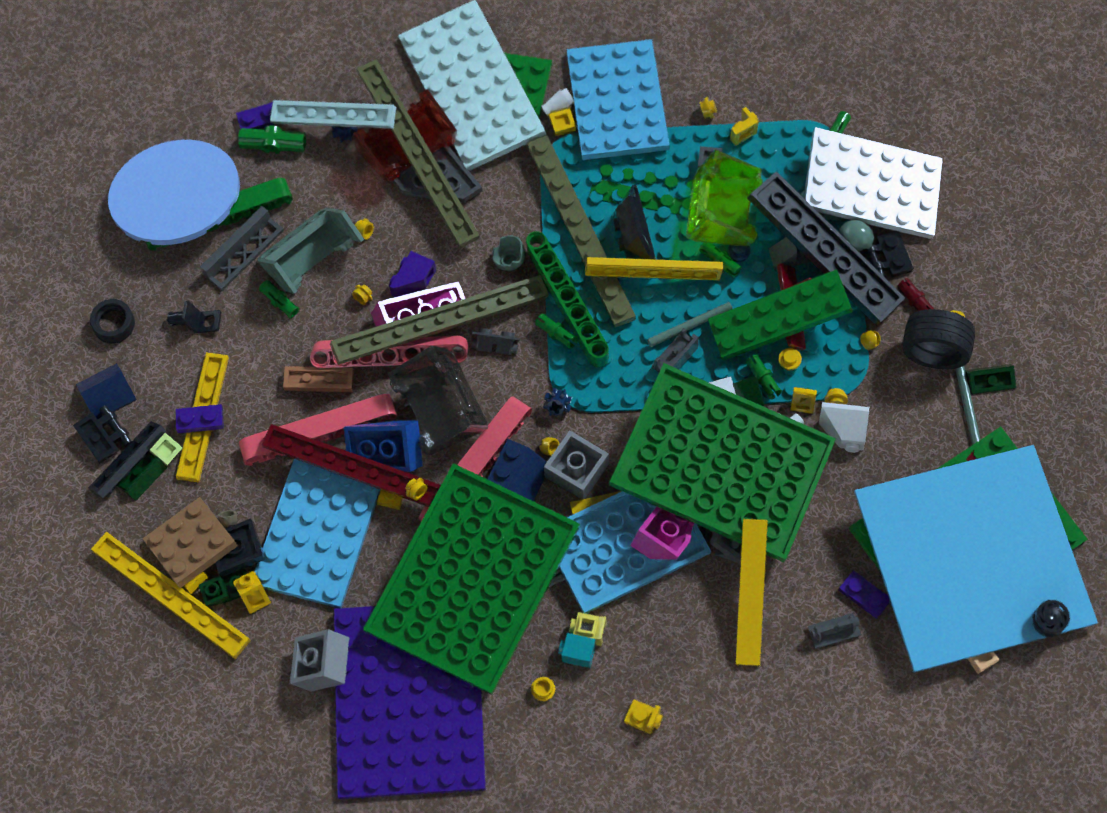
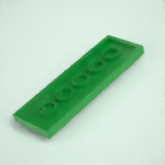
M609 164L602 165L600 168L602 177H611L613 167ZM625 168L622 171L624 174L623 180L627 182L632 181L634 170ZM647 172L643 182L646 185H653L656 182L655 174ZM668 176L665 179V186L668 189L677 187L678 179L675 176ZM602 179L597 185L592 184L590 194L596 190L598 194H603L602 201L617 203L612 199L613 191L618 189L617 195L620 198H624L631 187ZM689 180L686 186L691 188V193H696L699 190L700 184L697 180ZM716 183L711 184L714 189L712 197L719 196L722 190L721 186ZM644 190L639 193L643 208L658 211L660 207L666 206L670 209L671 213L680 215V208L683 206L686 210L693 209L691 217L720 221L722 209H718L717 205L713 202H708L704 206L695 203L691 198L682 200L665 194L659 200L654 192ZM704 206L705 212L709 214L714 213V216L709 218L703 216L702 207Z
M836 269L708 318L721 358L725 361L849 314L853 310Z

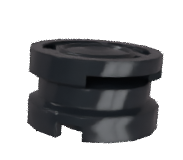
M1057 600L1042 602L1032 616V624L1035 630L1040 635L1051 638L1058 636L1068 626L1070 621V613L1067 607Z

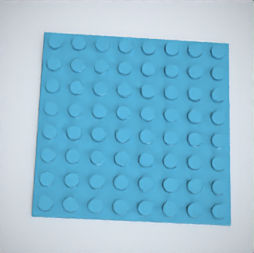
M1034 445L854 491L914 673L1046 638L1035 630L1032 624V616L1038 606L1047 600L1062 602L1070 613L1069 624L1060 634L1098 623Z

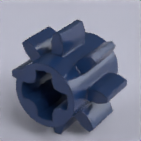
M331 126L333 138L339 137L341 143L344 140L352 141L353 134H358L357 127Z
M553 388L552 394H545L544 399L546 402L543 408L548 410L549 416L558 415L561 418L563 411L569 413L571 409L569 404L572 397H568L565 389L557 390Z

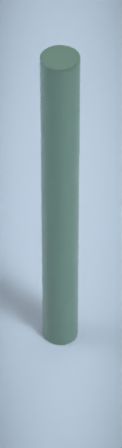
M727 302L647 339L650 347L656 346L679 335L683 328L688 331L708 322V318L733 308L730 302Z
M963 366L955 370L973 445L981 439Z

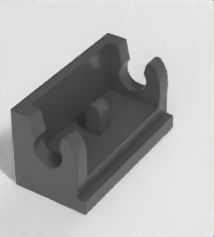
M683 328L668 348L654 360L652 368L660 372L663 363L680 369L698 349L699 337L695 334L689 337L686 334V329Z

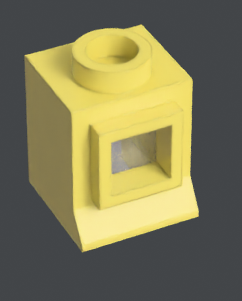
M578 612L577 619L572 618L569 632L596 639V645L602 646L603 631L607 624L606 617Z

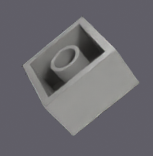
M569 430L545 464L544 476L578 498L585 499L608 467L609 453Z
M329 629L296 637L290 684L308 691L345 684L349 637Z

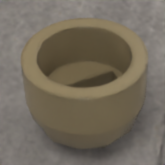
M228 510L218 514L219 522L225 529L237 524L236 511Z

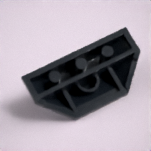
M637 184L632 185L615 209L616 218L612 219L615 232L619 231L621 237L617 238L619 250L624 251L626 259L656 260Z

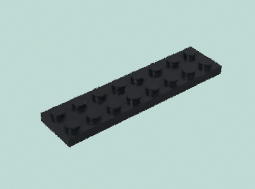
M777 171L748 196L747 199L823 274L837 269L847 297L876 326L905 299Z

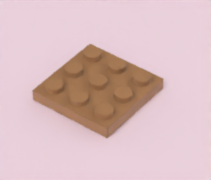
M200 497L143 538L179 588L183 587L238 546Z

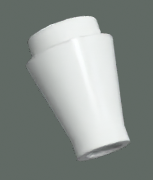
M566 88L562 91L560 89L541 107L549 117L550 113L572 108L571 105L574 104V100Z

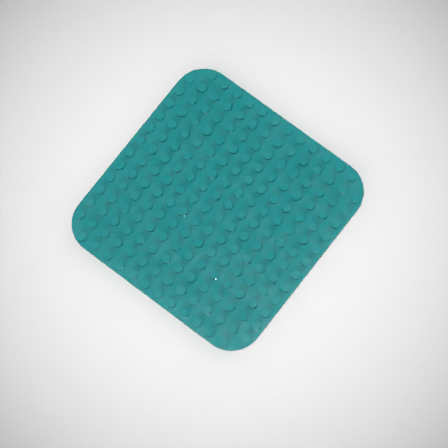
M810 120L759 122L757 134L736 146L730 140L731 128L734 124L667 127L670 150L582 160L578 132L566 135L552 144L607 258L626 259L624 251L619 250L617 238L621 237L619 231L615 232L612 221L613 218H616L615 209L619 205L617 203H620L623 198L617 195L618 189L612 193V199L617 203L602 201L603 194H598L596 190L590 194L592 184L597 185L602 180L630 187L637 184L639 193L644 190L654 192L659 200L663 195L669 194L681 200L691 198L695 203L704 206L708 202H713L717 205V209L722 210L720 221L718 222L691 217L693 209L686 210L683 206L680 208V215L671 213L670 209L666 206L660 207L658 211L643 208L656 260L713 262L699 251L700 246L706 240H709L718 249L724 250L727 253L729 245L737 240L748 243L751 250L750 256L745 261L736 262L742 267V270H740L741 272L735 278H732L724 270L720 280L617 277L633 309L636 320L615 328L590 276L585 275V265L540 175L543 234L546 236L609 347L608 363L604 367L598 368L590 364L578 341L576 344L569 339L568 341L575 346L572 349H568L558 340L551 339L547 333L550 382L553 388L557 390L565 389L568 397H572L569 404L572 408L589 413L642 410L659 372L652 368V364L677 336L653 347H650L647 339L727 302H730L734 309L780 291L778 270L773 268L769 248L786 236L780 231L781 236L779 240L759 241L756 229V207L747 198L776 171L801 195L806 187L813 131L815 127L829 131L830 128L828 126ZM700 146L722 148L720 172L698 170ZM609 164L613 167L611 177H602L600 173L602 165ZM625 168L634 170L632 181L627 182L623 180L624 174L622 171ZM647 172H653L656 176V182L653 185H646L643 182ZM668 176H675L678 179L676 188L668 189L665 186V179ZM689 180H697L699 182L700 188L696 193H691V188L686 186ZM716 183L721 186L722 190L719 196L712 197L714 189L711 184ZM704 206L702 207L703 216L708 218L714 216V213L709 214L705 212ZM846 219L845 221H827L837 231H839L841 226L850 220ZM764 228L762 230L764 234L768 235L775 232L772 228ZM549 261L544 262V265L551 264ZM812 262L792 266L796 271L797 283L807 278L813 279L823 275ZM555 279V280H553L552 282H554V283H559V282H561L562 280H560V279ZM547 289L549 294L546 297L547 317L556 323H562L564 328L572 333ZM564 297L562 300L569 301L572 298ZM848 298L853 312L804 330L806 349L803 351L798 350L802 357L801 364L797 369L790 371L782 368L778 360L782 350L792 348L788 346L786 337L723 361L708 321L686 332L689 337L693 334L699 337L698 349L679 370L706 382L731 377L732 382L736 383L755 376L749 366H747L746 360L750 357L754 362L752 356L758 355L766 369L771 370L773 373L772 378L782 390L778 397L774 392L775 398L769 399L761 384H759L764 404L791 403L794 387L817 390L816 401H825L824 398L827 392L833 388L842 389L848 395L862 383L869 366V351L863 347L860 339L861 335L866 332L865 314ZM581 315L573 316L574 319H580L583 317ZM586 333V334H584L583 336H584V337H591V336H593V334H591V333ZM597 351L593 354L596 356H600L604 353L601 351Z

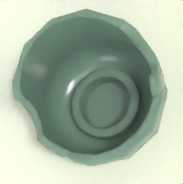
M861 220L847 221L838 231L859 253L861 250L870 249L874 240L873 231Z
M513 235L500 238L498 247L493 248V262L498 269L510 272L519 268L525 261L526 250L519 237Z

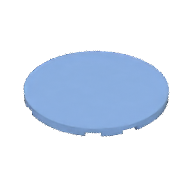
M196 140L169 141L142 151L119 170L109 189V210L117 227L134 240L151 242L152 245L179 244L206 234V230L215 224L219 225L229 215V210L238 199L240 179L234 162L220 148Z

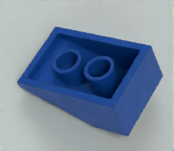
M418 420L344 426L346 451L404 472H411L423 466Z

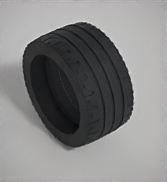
M926 309L915 312L909 316L906 323L903 353L914 363L929 368L949 370L963 367L969 363L972 355L975 328L970 320L950 311Z

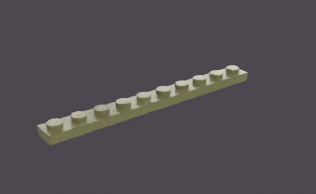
M377 59L358 67L357 73L375 104L394 105L396 107L394 127L390 130L458 247L462 248L478 240L479 234Z
M546 135L528 142L527 148L584 265L586 266L587 257L607 258L548 136ZM590 276L615 328L636 320L633 309L617 277Z
M541 275L333 340L330 342V346L338 365L546 299L549 294Z

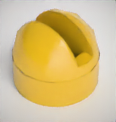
M870 330L863 333L860 339L865 349L872 350L880 344L881 336L878 332Z
M546 437L541 440L542 444L539 446V449L544 455L552 456L559 446V441L556 438Z

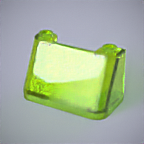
M715 149L697 169L693 178L686 231L687 239L695 242L736 246L753 244L757 237V231H755L754 225L748 224L750 201L747 198L762 184V169Z

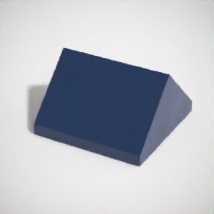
M117 363L76 384L90 412L95 415L97 420L103 416L99 411L101 407L107 405L110 411L115 412L137 400Z

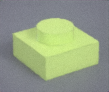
M164 433L149 451L167 466L182 447Z

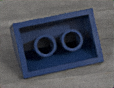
M507 439L488 480L534 501L545 479L544 466L547 461L529 447Z

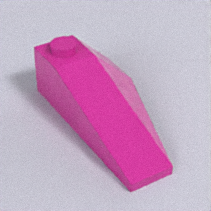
M459 282L377 302L371 315L377 327L465 299Z
M656 507L639 528L630 546L649 559L677 560L690 542L694 523Z

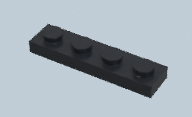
M151 421L88 489L101 498L111 494L115 489V485L129 475L130 469L137 462L145 458L146 452L155 445L166 430L160 424Z

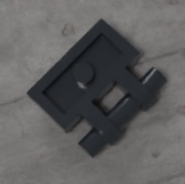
M899 231L877 236L876 241L878 245L872 244L870 249H863L865 257L869 258L870 263L885 278L884 271L889 270L892 278L913 272V265ZM882 253L885 262H880L877 254Z
M107 405L99 409L103 416L98 420L91 413L73 425L99 464L119 451L114 443L121 441L124 447H127L132 442L128 436L129 432L125 427L122 428L117 421V415L114 411H110ZM108 424L114 431L110 436L103 428Z

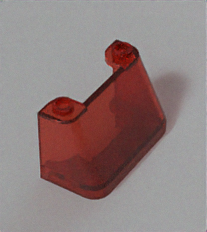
M427 89L419 94L421 99L419 102L409 104L410 109L407 112L430 152L434 153L442 147L447 148L456 141L457 129ZM362 128L354 133L356 149L383 180L393 181L400 176L401 172L411 167L410 162L390 129L369 128V133H366Z

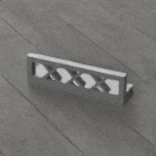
M261 206L200 266L203 276L223 291L284 229L270 218L269 211ZM268 224L276 229L273 234L262 236V229ZM250 241H259V247L256 250L247 251V244ZM235 256H244V262L240 266H231V260ZM219 271H228V278L224 282L220 283L214 278Z

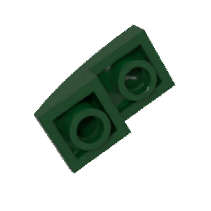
M243 569L225 578L218 576L199 584L205 605L207 607L215 606L240 598L241 596L233 582L247 574V571Z

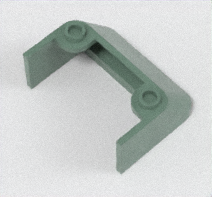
M324 208L264 252L257 261L284 291L295 294L297 288L301 286L300 281L304 273L334 250H342L344 252L353 246V241L362 242L364 238L344 210Z

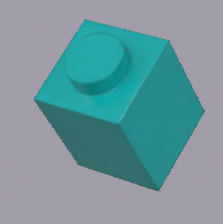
M567 633L566 640H561L558 654L562 655V662L591 668L596 648V639Z

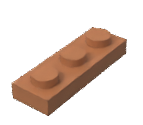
M285 366L283 389L284 391L352 392L354 370L347 367Z

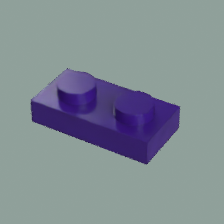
M273 102L236 113L240 128L262 129L275 125L270 121Z
M221 404L176 409V431L178 434L224 429L223 407Z
M854 570L838 590L876 619L890 604L889 596Z

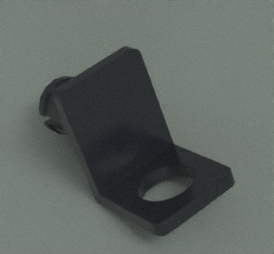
M185 301L183 311L169 312L167 321L170 326L186 324L195 333L217 332L220 328L222 312L220 310L200 312L191 302ZM210 316H214L215 321L213 325L206 327L205 320Z

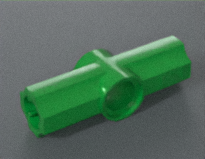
M267 126L264 130L241 128L238 134L239 148L261 149L265 153L275 152V154H279L280 151L304 152L306 148V133L283 131L277 126Z

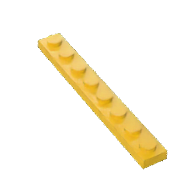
M105 532L91 548L94 554L234 659L250 643V639L183 588H179L175 582L108 532Z

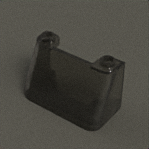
M430 346L388 373L391 380V388L396 393L399 392L402 395H406L420 424L423 434L419 436L420 441L418 444L426 455L438 453L488 429L486 418L455 355L450 350Z

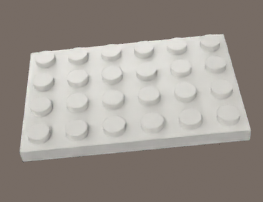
M815 127L812 134L804 199L820 213L849 220H861L866 224L932 239L935 234L942 158Z

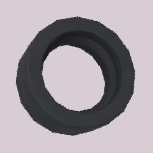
M106 299L93 308L90 315V325L96 337L101 341L110 344L119 343L132 334L135 327V318L129 306L122 300ZM117 310L125 315V323L119 329L109 332L101 329L100 319L105 313Z

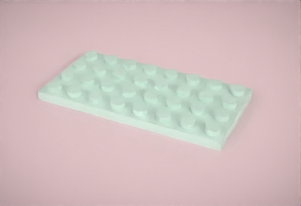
M476 0L398 35L462 163L469 171L546 135L544 127Z

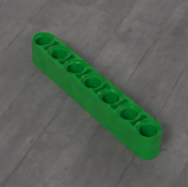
M276 178L239 191L238 199L229 210V215L219 225L215 224L206 231L218 229L221 225H230L244 217L246 219L250 218L261 206L270 211L281 207L284 203L290 204L293 201V196L286 179ZM146 242L148 249L151 251H155L160 246L162 248L169 246L152 245L151 242Z
M538 231L531 232L526 238L527 253L539 275H541L543 282L572 333L578 337V343L590 364L598 368L604 367L609 361L607 342L546 236ZM540 244L541 246L533 247L532 245ZM546 261L551 262V264L544 265L542 263ZM555 279H560V280H562V281L559 282V283H554V282H552V281L555 280ZM564 297L572 298L569 301L562 300ZM575 315H581V316H583V317L580 318V319H574V318H573V316H575ZM586 333L593 334L591 337H584L583 335ZM597 351H601V352H603L604 354H603V355H600V356H596V355H594L593 353H595V352H597Z

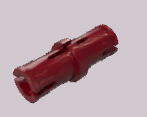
M905 278L906 282L902 280L897 285V288L909 300L908 303L911 307L914 306L918 311L934 309L926 300L925 294L919 291L909 278Z

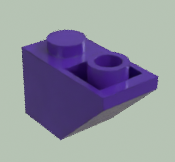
M410 251L409 255L402 259L397 275H393L389 282L391 296L396 298L426 289L436 272L435 261Z

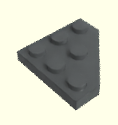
M445 141L430 150L460 202L465 203L482 192V186L469 170L465 168L464 164ZM410 163L390 175L391 180L403 195L430 198Z

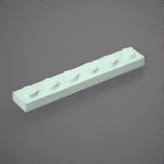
M273 100L270 121L273 124L393 129L396 107L385 104Z

